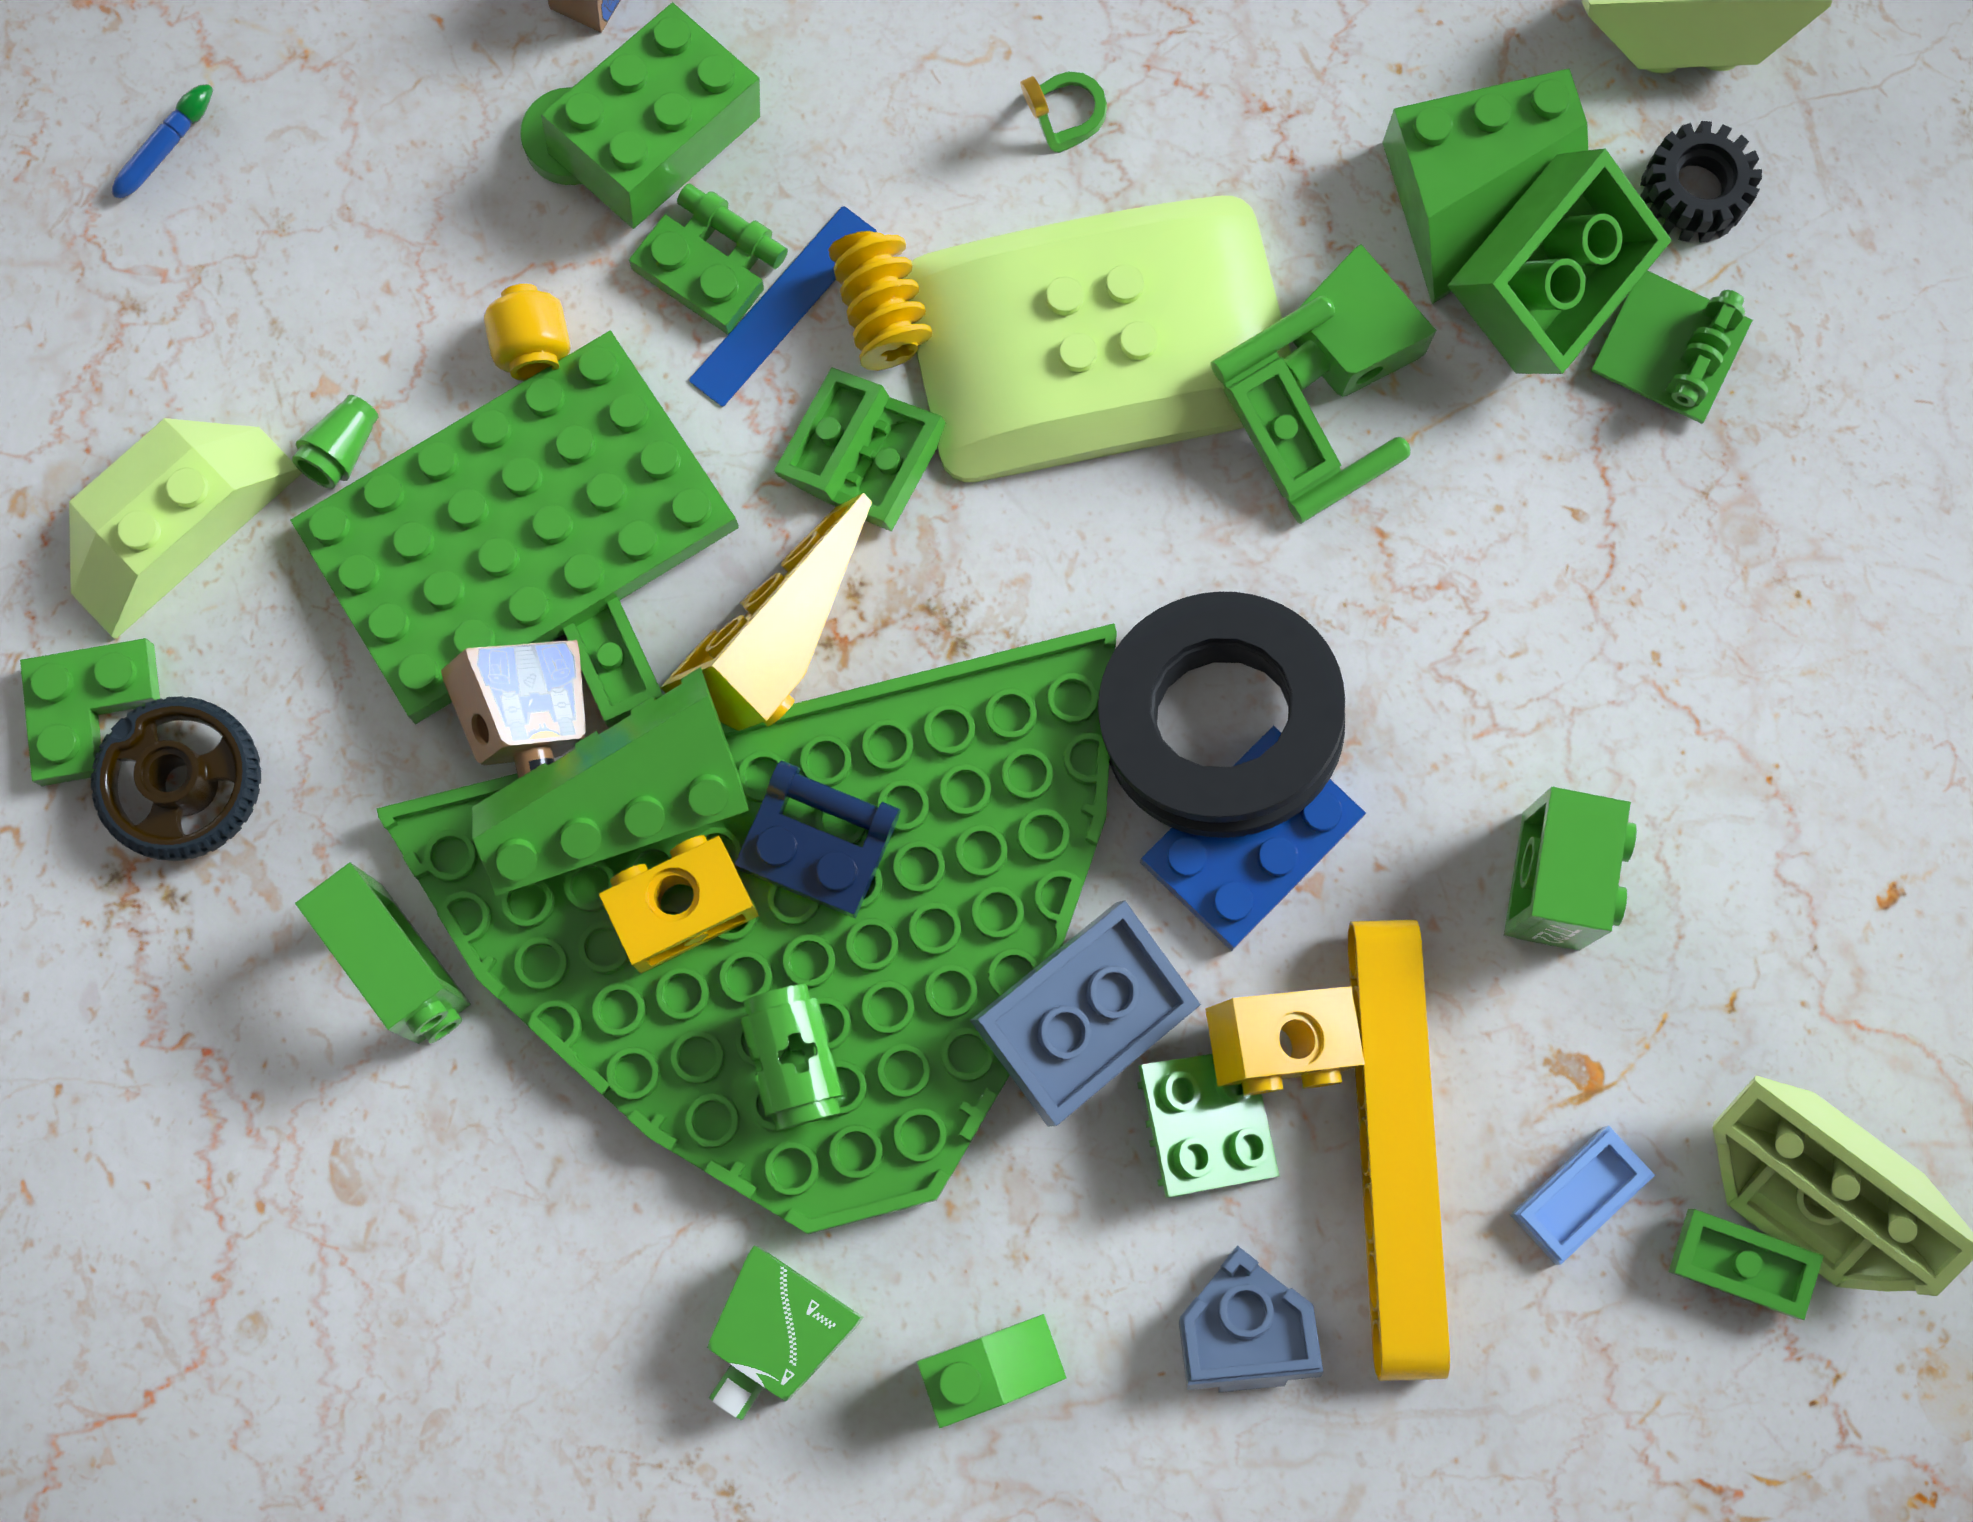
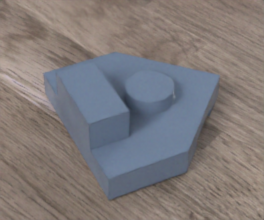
M1238 1245L1199 1296L1192 1301L1180 1316L1179 1331L1187 1390L1218 1387L1220 1393L1285 1386L1288 1380L1321 1377L1323 1366L1313 1304L1293 1288L1288 1289L1258 1265L1259 1262Z

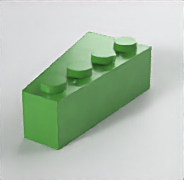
M701 667L681 679L682 684L658 699L652 696L631 709L630 716L601 734L595 731L575 743L573 751L552 764L547 765L543 763L472 807V839L496 896L749 811L741 779Z

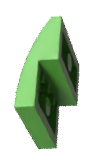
M831 367L775 467L774 472L778 477L835 507L864 493L872 501L865 521L892 532L938 448L946 422L941 415L891 398L880 384Z

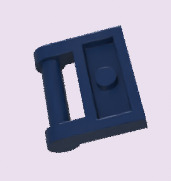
M781 760L772 774L766 795L734 865L737 870L856 919L893 834L901 809L881 802L879 807L802 776L799 774L800 767ZM789 798L868 830L869 832L863 847L782 815Z

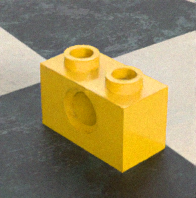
M705 835L685 840L670 850L671 859L649 870L646 864L635 865L623 870L611 878V888L599 893L631 964L640 973L646 972L759 916L720 836L707 841ZM677 884L692 887L694 897L687 910L676 915L662 912L661 899L668 888Z
M1351 986L1231 998L1205 1008L1218 1087L1242 1084L1244 1096L1281 1091L1283 1090L1282 1079L1301 1077L1303 1089L1325 1087L1342 1083L1341 1071L1365 1065ZM1280 1030L1284 1031L1291 1041L1292 1052L1290 1056L1283 1051L1280 1045Z

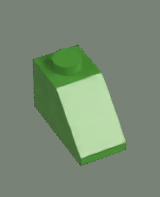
M1044 1314L917 1361L939 1428L1005 1405L1067 1379Z

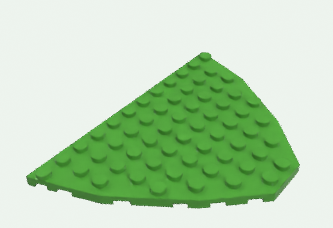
M1113 623L794 703L778 721L770 726H766L762 722L738 731L721 723L741 779L749 811L497 896L494 893L472 839V807L517 780V773L376 808L378 818L404 856V861L435 907L438 917L475 978L502 1001L537 1036L601 1095L609 1100L648 1138L805 1233L812 1234L937 1201L1010 1076L970 1020L1064 944L1106 820L1110 757L1102 737L1098 701L1102 677L1116 647V627ZM781 760L800 767L799 774L877 807H879L881 802L901 809L893 834L856 919L737 870L759 916L646 972L640 973L631 964L599 896V893L612 887L610 880L616 874L639 864H646L649 870L671 859L672 857L669 852L676 845L699 835H705L707 841L720 836L735 864L766 795L772 774ZM789 798L782 814L859 847H863L869 832L864 828ZM677 884L668 888L661 899L662 912L676 915L687 910L693 901V888L684 884ZM807 984L810 998H818L828 1035V1046L833 1055L843 1096L837 1098L840 1114L777 1131L773 1115L765 1116L755 1077L756 1068L750 1058L741 1023V1018L747 1016L743 1000L775 989ZM787 1047L778 1052L781 1064L793 1063L796 1067L805 1062V1055L802 1050L791 1051Z

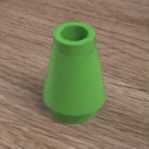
M347 395L342 403H339L330 413L296 441L298 451L292 457L294 465L310 480L325 488L333 489L339 481H347L373 429L374 423L379 418L378 413L363 399L355 395Z

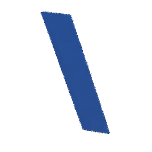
M842 206L691 376L689 381L720 406H725L836 280L833 268L835 262L830 259L828 251L831 244L845 235L861 231L877 232L876 229L847 207Z

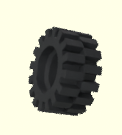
M1701 121L1695 132L1691 123L1682 125L1676 135L1671 131L1663 139L1661 145L1657 147L1642 175L1640 186H1645L1640 197L1645 204L1653 203L1650 211L1656 219L1662 216L1666 220L1662 227L1668 235L1674 226L1682 229L1678 240L1689 242L1695 232H1698L1699 243L1709 242L1715 233H1717L1719 238L1728 234L1733 225L1736 227L1760 190V188H1757V185L1762 180V169H1753L1759 161L1756 150L1744 155L1743 150L1749 141L1742 134L1735 142L1728 139L1727 137L1732 128L1722 124L1717 134L1711 133L1712 122ZM1686 166H1699L1709 170L1718 178L1722 185L1721 195L1715 199H1701L1690 194L1679 181V171Z

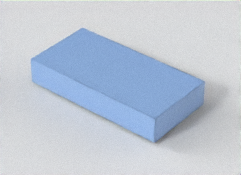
M1605 1126L1517 1207L1510 1216L1555 1265H1561L1647 1184L1655 1174L1610 1126Z

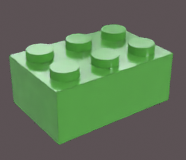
M672 2L541 114L548 154L634 229L760 118V78Z
M1606 148L1557 154L1447 286L1516 374H1563L1672 240Z

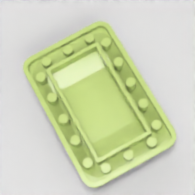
M1213 196L1127 209L977 240L915 258L911 262L912 272L903 278L912 279L918 283L919 293L909 301H918L924 304L926 310L925 315L913 324H926L931 326L932 337L927 342L919 345L916 353L929 411L941 415L946 422L938 443L940 461L944 470L952 478L962 482H980L1244 428L1223 390L1225 389L1223 383L1217 379L1211 368V361L1282 319L1256 216L1252 208L1244 200L1234 196ZM1289 344L1277 351L1279 357L1284 359L1291 353Z

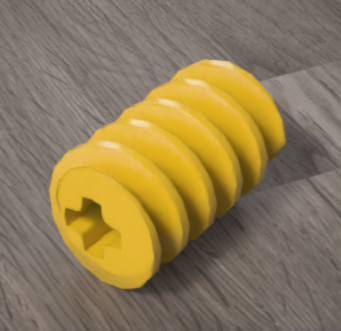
M861 231L845 235L834 241L828 251L830 259L835 262L833 268L836 280L842 285L840 288L842 302L848 306L846 313L849 325L855 329L853 332L855 346L862 351L859 355L860 364L867 370L880 371L893 368L910 360L917 352L918 346L927 342L932 337L931 326L926 324H913L925 315L926 310L924 304L918 301H909L919 293V286L912 279H903L912 272L911 260L906 257H897L906 249L905 239L899 235H884L872 231Z

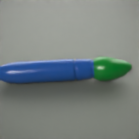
M209 84L198 85L180 98L175 111L163 120V124L156 128L120 170L112 186L114 197L124 198L134 193L179 143L180 138L184 137L191 124L200 121L206 112L213 92V88Z

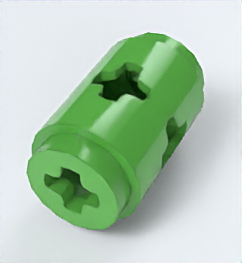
M807 984L783 987L743 1000L747 1016L741 1018L748 1051L756 1068L755 1077L765 1116L773 1115L776 1130H784L840 1114L837 1098L843 1096L833 1055L828 1046V1035L818 998H810ZM787 1047L791 1051L802 1050L805 1055V1062L796 1067L793 1063L781 1064L778 1052Z

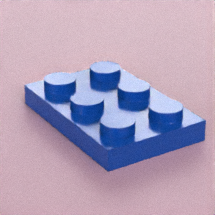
M1273 725L1233 766L1260 757L1278 741L1281 732ZM1330 779L1323 790L1308 806L1289 820L1273 828L1255 834L1229 838L1198 836L1171 828L1141 858L1140 863L1227 948L1233 951L1365 816L1366 812Z

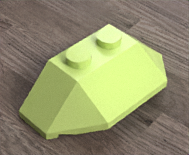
M1581 0L1591 20L1638 69H1646L1654 73H1670L1677 68L1706 67L1715 71H1728L1738 65H1758L1831 7L1832 0Z
M164 418L69 501L71 594L114 639H117L298 478L302 472L298 470L293 461L259 427Z
M1755 1076L1713 1122L1712 1129L1717 1145L1727 1205L1768 1236L1823 1255L1819 1274L1836 1287L1885 1292L1916 1291L1919 1295L1938 1296L1973 1261V1232L1926 1175L1816 1093Z

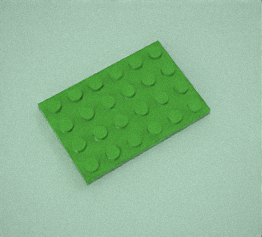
M611 330L559 360V369L552 370V366L545 368L290 519L406 714L415 725L452 703L443 681L441 670L466 648L552 642L565 634L563 628L572 623L577 627L608 608L607 602L617 596L619 600L625 598L739 528L735 516Z

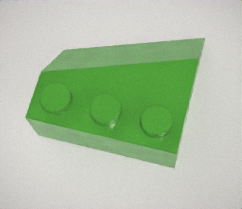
M1570 68L1394 108L1382 144L1432 304L1450 294L1451 290L1447 285L1557 154L1588 150L1587 120Z

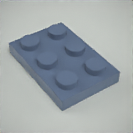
M1124 900L1113 904L970 1021L1047 1126H1057L1201 1004Z

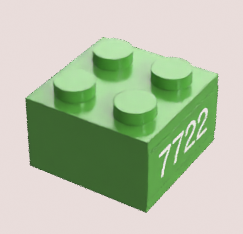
M1550 787L1523 812L1504 936L1580 951L1612 932L1613 926L1621 924L1627 904L1626 887L1619 886L1622 861L1628 862L1630 860L1637 834L1636 824L1628 822L1631 802Z

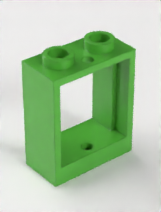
M349 862L295 902L301 913L387 1030L417 1044H420L425 1039L429 1043H434L448 1035L462 1022L459 1013L470 1006L471 1003L381 883Z

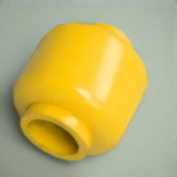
M516 284L505 288L501 292V297L489 304L484 313V324L493 362L499 369L509 372L511 377L516 380L525 381L549 366H552V370L559 369L558 361L566 357L570 352L571 345L560 300L548 292L538 291L537 287L532 284Z

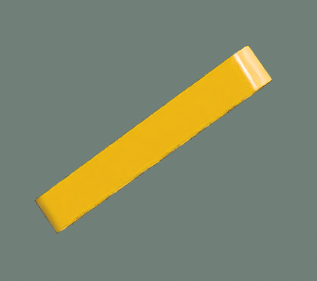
M1417 920L1350 921L1348 928L1349 981L1352 988L1365 1065L1355 1067L1372 1351L1375 1373L1379 1381L1447 1379L1450 1371V1345L1420 927Z

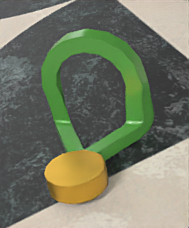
M1069 71L1057 74L1040 85L1034 76L1020 81L1025 100L1033 116L1036 119L1038 118L1043 135L1050 149L1054 152H1063L1087 140L1099 131L1106 119L1107 102L1104 91L1094 78L1084 73ZM1069 85L1080 86L1086 89L1092 95L1095 102L1094 112L1089 120L1082 125L1054 133L1048 117L1049 108L1044 95Z

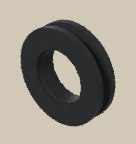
M1221 591L1201 593L1173 601L1155 610L1136 624L1116 647L1107 663L1099 690L1098 712L1102 737L1110 757L1111 769L1120 786L1133 802L1148 815L1169 827L1193 835L1218 838L1239 837L1262 832L1289 820L1308 806L1323 790L1338 764L1345 737V690L1340 667L1332 650L1320 633L1299 614L1278 602L1253 594ZM1210 663H1241L1264 672L1281 688L1288 705V721L1278 741L1260 757L1233 767L1202 766L1180 757L1163 740L1157 725L1158 707L1167 689L1188 671Z

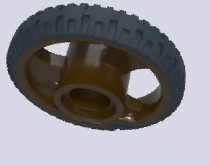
M183 696L166 697V699L160 698L147 702L145 706H139L127 713V717L121 718L111 728V733L106 734L100 744V751L96 753L92 766L94 771L91 773V790H93L91 795L95 810H97V815L108 832L122 845L140 855L163 861H183L189 858L194 859L204 856L207 852H213L226 844L228 839H232L242 829L243 823L248 821L254 810L253 806L257 803L260 792L259 784H261V767L254 741L248 731L234 716L211 702L193 697L185 698ZM172 721H194L213 728L222 738L220 743L209 753L199 755L178 741H159L157 726ZM123 761L136 762L133 772L135 785L145 798L153 802L148 816L137 825H134L128 818L119 800L118 776ZM186 765L187 777L185 782L178 789L167 792L166 779L169 773L179 766ZM218 781L233 782L234 787L231 796L220 814L202 829L185 835L181 827L182 816L194 815L207 808L216 796Z

